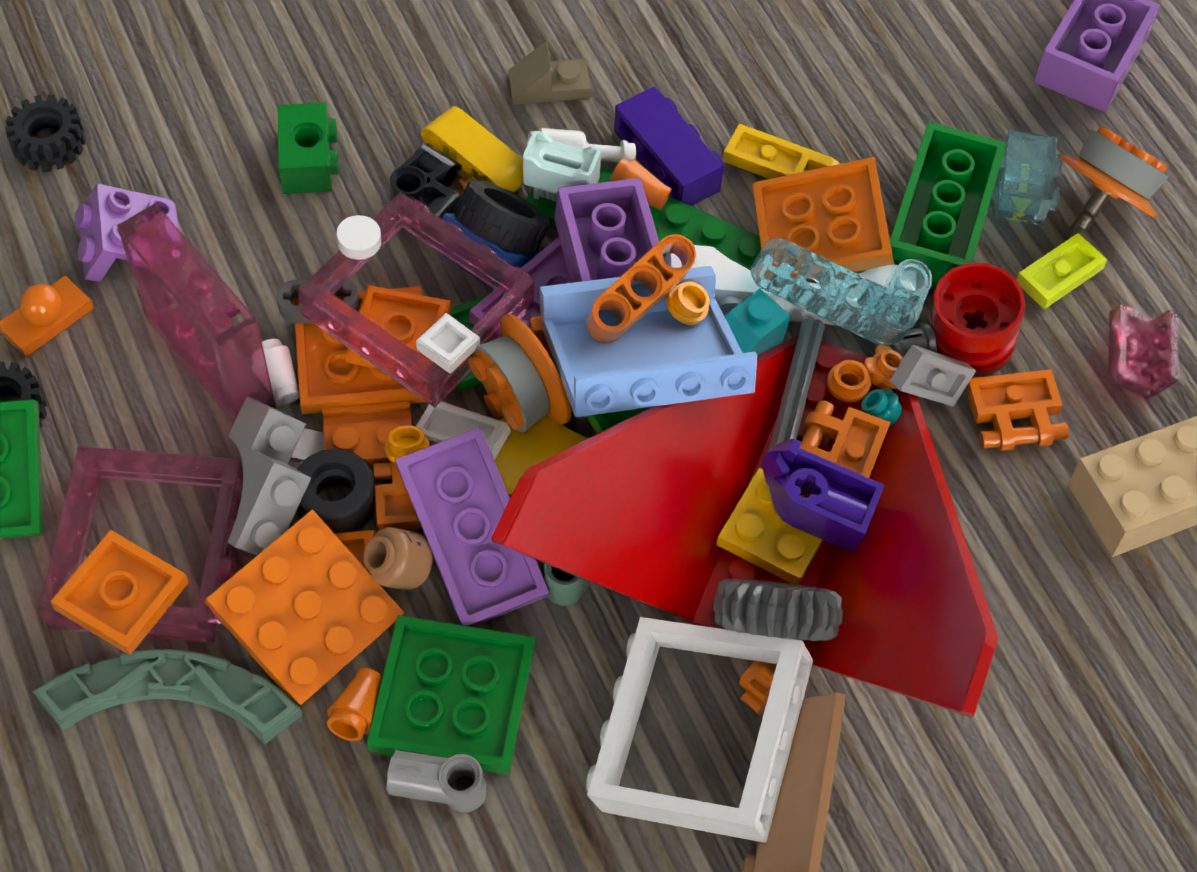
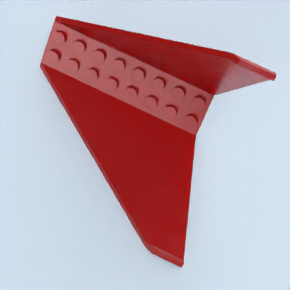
M799 335L757 355L755 393L654 406L529 467L520 477L491 537L492 542L682 618L688 624L725 629L719 627L714 621V595L717 594L719 582L725 579H745L791 584L716 544L719 534L759 468L763 469L762 461L767 451H769ZM821 341L796 440L802 442L806 432L803 425L807 415L810 412H814L818 401L823 400L831 403L834 406L831 416L840 420H844L848 407L863 412L861 406L863 399L857 402H844L835 398L827 387V377L830 370L844 360H855L864 365V361L868 356ZM843 381L847 385L855 386L852 382ZM871 383V387L868 393L876 389H882L876 387ZM891 389L898 396L902 412L898 420L888 428L869 477L874 481L884 484V488L866 534L854 553L823 541L799 584L835 591L842 597L841 608L843 616L842 624H839L838 636L827 641H802L813 659L812 666L973 718L996 649L998 635L918 397L898 389ZM829 437L822 438L818 448L831 452L835 440Z

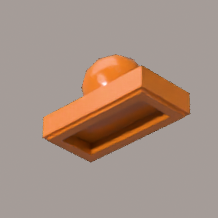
M65 275L51 286L48 284H35L28 287L21 294L20 307L0 321V333L26 358L92 311L94 306L92 300Z

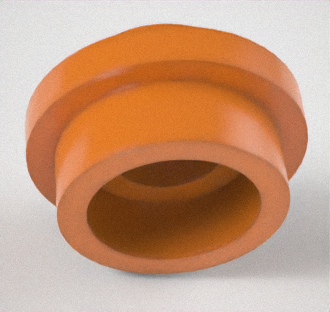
M844 360L830 370L827 377V387L835 398L844 402H857L868 394L871 387V378L862 363L855 360ZM843 381L852 382L855 386L847 385Z

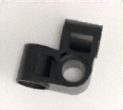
M428 143L420 146L413 156L394 170L390 176L392 212L398 218L403 219L418 229L427 238L434 241L441 239V220L445 213H454V209L461 198L455 190L449 187L455 181L458 172L462 170V165Z

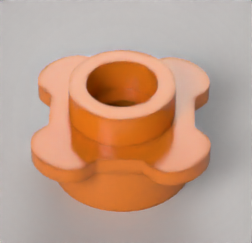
M880 344L875 349L876 354L873 357L866 358L864 366L870 375L873 385L881 389H897L889 381L903 357L898 352L892 350L890 346Z

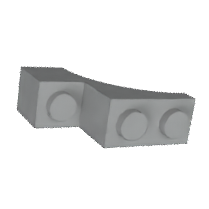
M247 396L228 435L237 445L243 464L242 497L228 543L241 550L259 555L288 530L311 477L287 465L306 423Z

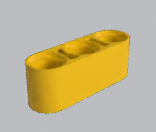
M452 106L421 129V136L425 144H430L462 165V170L458 172V175L464 180L474 176L478 181L482 180L498 185L512 193L525 185L523 183V159L462 109Z

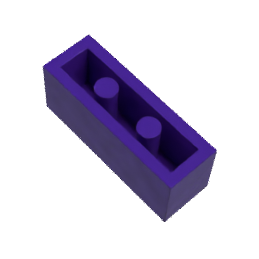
M656 86L615 105L614 132L621 140L635 143L637 160L663 184L672 188L669 197L693 206L721 191L724 164L721 157L716 151H711L706 146L695 126L688 124L682 118L674 102L670 98H665Z

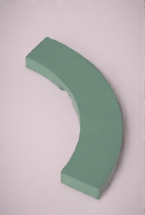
M178 649L133 651L131 655L124 652L120 653V657L104 660L92 665L88 662L51 679L33 691L37 700L62 731L104 709L124 703L149 699H173L208 706L239 721L264 744L268 743L303 716L301 708L284 691L263 676L235 666L229 660L221 657Z

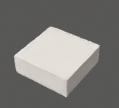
M447 313L416 340L417 350L449 374L462 364L476 350V347L480 345V337Z

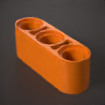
M668 235L603 292L594 302L587 315L586 327L590 336L598 342H614L647 314L684 279L694 264L696 251L692 242L682 235ZM662 254H675L681 260L682 267H670L663 260ZM634 281L645 283L649 287L651 295L647 297L638 296L632 290L630 283ZM601 310L614 312L619 318L620 324L617 326L604 324L599 318L598 312Z

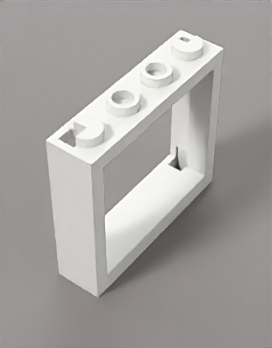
M640 617L636 633H632L628 639L626 649L628 659L623 676H619L614 685L613 698L615 703L610 719L604 722L601 729V749L597 763L592 765L587 775V796L605 813L767 843L813 664V659L802 640L752 635L720 628ZM659 647L777 664L739 808L619 786Z

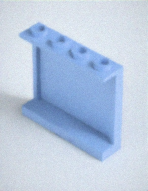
M712 266L690 268L684 279L679 283L695 282L707 291L710 304L708 314L702 322L696 325H687L676 320L667 308L666 295L622 337L609 343L598 342L590 336L586 327V319L597 298L620 277L540 287V321L575 417L755 393L757 354L755 351L742 353L715 299L716 274ZM640 281L630 283L632 290L638 296L647 297L651 295L650 289L645 283ZM610 310L598 312L599 318L604 324L608 326L620 324L619 318L614 312Z

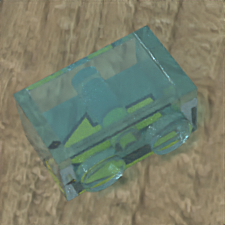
M1009 130L1005 141L1007 145L999 171L995 217L1044 225L1049 209L1056 210L1060 194V186L1054 185V178L1058 179L1062 166V161L1057 158L1059 154H1056L1057 137Z

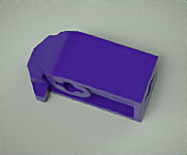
M791 439L774 445L767 451L762 461V468L777 514L790 526L854 553L866 534L884 484L801 449L802 442Z

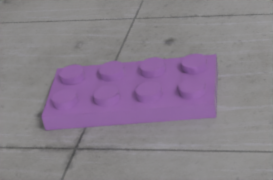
M480 427L395 460L462 626L474 627L549 596L548 588L535 559L496 544L491 540L510 497Z

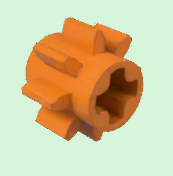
M754 661L739 680V685L746 690L740 699L761 716L765 711L777 664Z

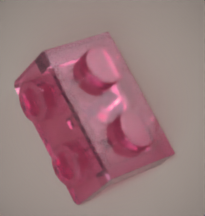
M1122 304L1109 311L1108 382L1148 400L1174 385L1178 380L1179 373L1178 313L1169 309L1157 318L1152 319Z

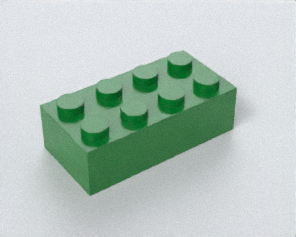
M928 121L890 239L894 265L919 267L921 286L935 290L939 280L952 268L966 263H973L1007 142Z

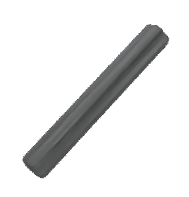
M807 317L802 320L769 450L776 444L797 439L825 328L823 321L820 319L814 320L811 317Z

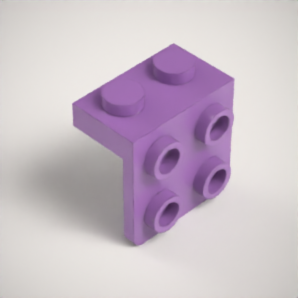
M97 183L86 202L79 204L75 214V226L80 228L81 240L78 246V260L83 262L84 279L101 282L116 258L168 269H177L181 264L182 254L176 205L170 199Z

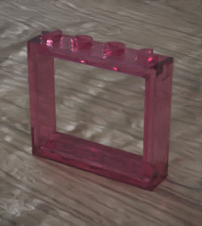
M400 192L373 218L381 231V246L379 249L403 227L504 295L471 329L473 333L480 337V345L501 337L499 323L502 316L512 314L521 319L533 307L535 281L531 279L527 272L519 267H513L499 258L490 247L476 243L464 235L457 225L450 222L446 223L431 213L422 202L413 201ZM339 250L298 289L301 315L427 403L436 407L471 371L468 358L449 374L439 365L433 364L334 296L333 294L343 283L371 258L351 259Z
M156 203L118 224L117 227L144 317L233 423L235 422L246 396L276 408L258 321ZM178 303L180 304V306L176 307L175 309H170L174 305ZM240 314L245 321L233 327L231 318Z
M78 446L39 605V611L48 629L90 632L54 610L50 601L83 563L102 478L220 487L197 608L170 606L146 635V637L215 642L218 624L222 625L223 623L204 601L235 575V557H231L233 546L228 543V539L234 527L242 497L243 470L240 459Z

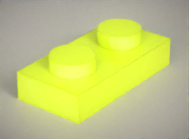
M1077 233L1020 271L1016 280L1020 287L1045 310L1102 271L1107 259L1084 237Z

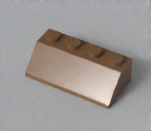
M831 693L803 699L767 843L757 841L755 855L746 853L742 872H819L846 694Z

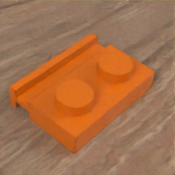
M410 401L322 408L325 450L338 448L352 451L363 458L369 468H373L374 463L391 462L385 454V443L389 433L399 426L412 425Z

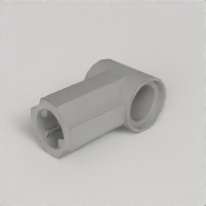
M395 750L393 757H391L387 772L386 790L388 795L444 803L461 813L474 811L485 801L487 786L482 768L474 757L466 754H457L450 758H443ZM461 777H470L475 780L473 785L466 790L458 791L451 788L453 783Z

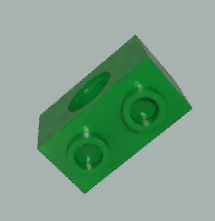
M326 102L277 105L278 164L283 194L332 191L331 175L339 174L337 150H330V143H338L336 118L328 119Z

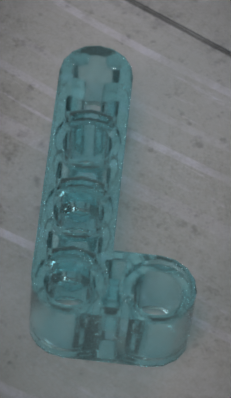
M781 238L771 239L763 245L750 271L752 280L761 289L871 342L886 346L898 344L913 327L932 283L931 271L924 263L918 260L909 259L901 262L882 286ZM793 271L797 273L795 277L791 276ZM806 279L815 280L819 283L821 289L813 288ZM900 280L909 283L912 286L913 291L906 289L901 284ZM846 297L856 300L860 308L850 305ZM885 315L894 318L897 321L899 327L893 326L890 323H888V321L885 318Z

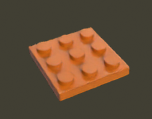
M875 157L753 182L765 276L803 283L894 264Z
M421 286L393 288V290L422 295ZM366 291L358 292L360 306ZM336 296L335 304L343 303L344 296ZM301 297L293 298L294 306L300 305ZM358 312L351 319L341 322L295 323L302 415L322 413V408L399 401H410V404L431 402V379L346 363L345 351Z
M313 509L204 601L282 691L299 707L395 623L397 615L402 616L405 614L388 593L373 580L372 575Z

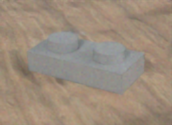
M912 345L907 354L901 359L897 370L889 382L900 391L954 406L976 370L964 361Z

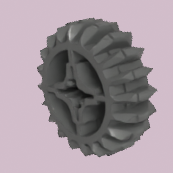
M725 579L718 583L717 594L714 595V621L721 628L739 633L784 639L827 641L838 636L839 624H842L843 616L841 608L842 597L835 591L817 587L771 581Z

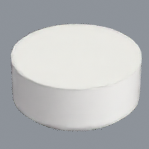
M362 215L351 216L343 220L337 228L339 250L345 256L357 260L367 259L376 254L381 246V231L377 222L370 217Z

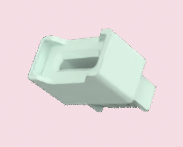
M534 131L523 154V183L534 187V199L539 200V197L557 201L558 188L598 183L600 178L601 149L596 146L584 149L554 141L544 132Z

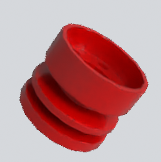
M966 263L948 271L939 280L934 291L929 324L936 338L937 353L966 362L976 370L973 377L986 376L999 371L1009 362L1016 347L1019 328L1025 311L1024 292L1017 280L1004 269L987 263Z

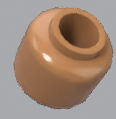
M387 527L379 530L368 542L364 551V563L367 571L372 575L373 580L377 584L396 589L411 590L418 588L427 579L432 568L433 553L427 539L421 533Z

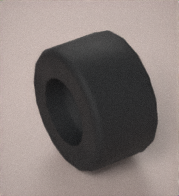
M338 448L327 449L307 457L297 468L298 471L311 477L297 508V514L300 519L313 509L335 534L356 532L362 529L372 518L376 506L373 474L363 458L352 451ZM340 484L352 489V492L347 497L339 501L330 502L317 497L322 489L330 485Z

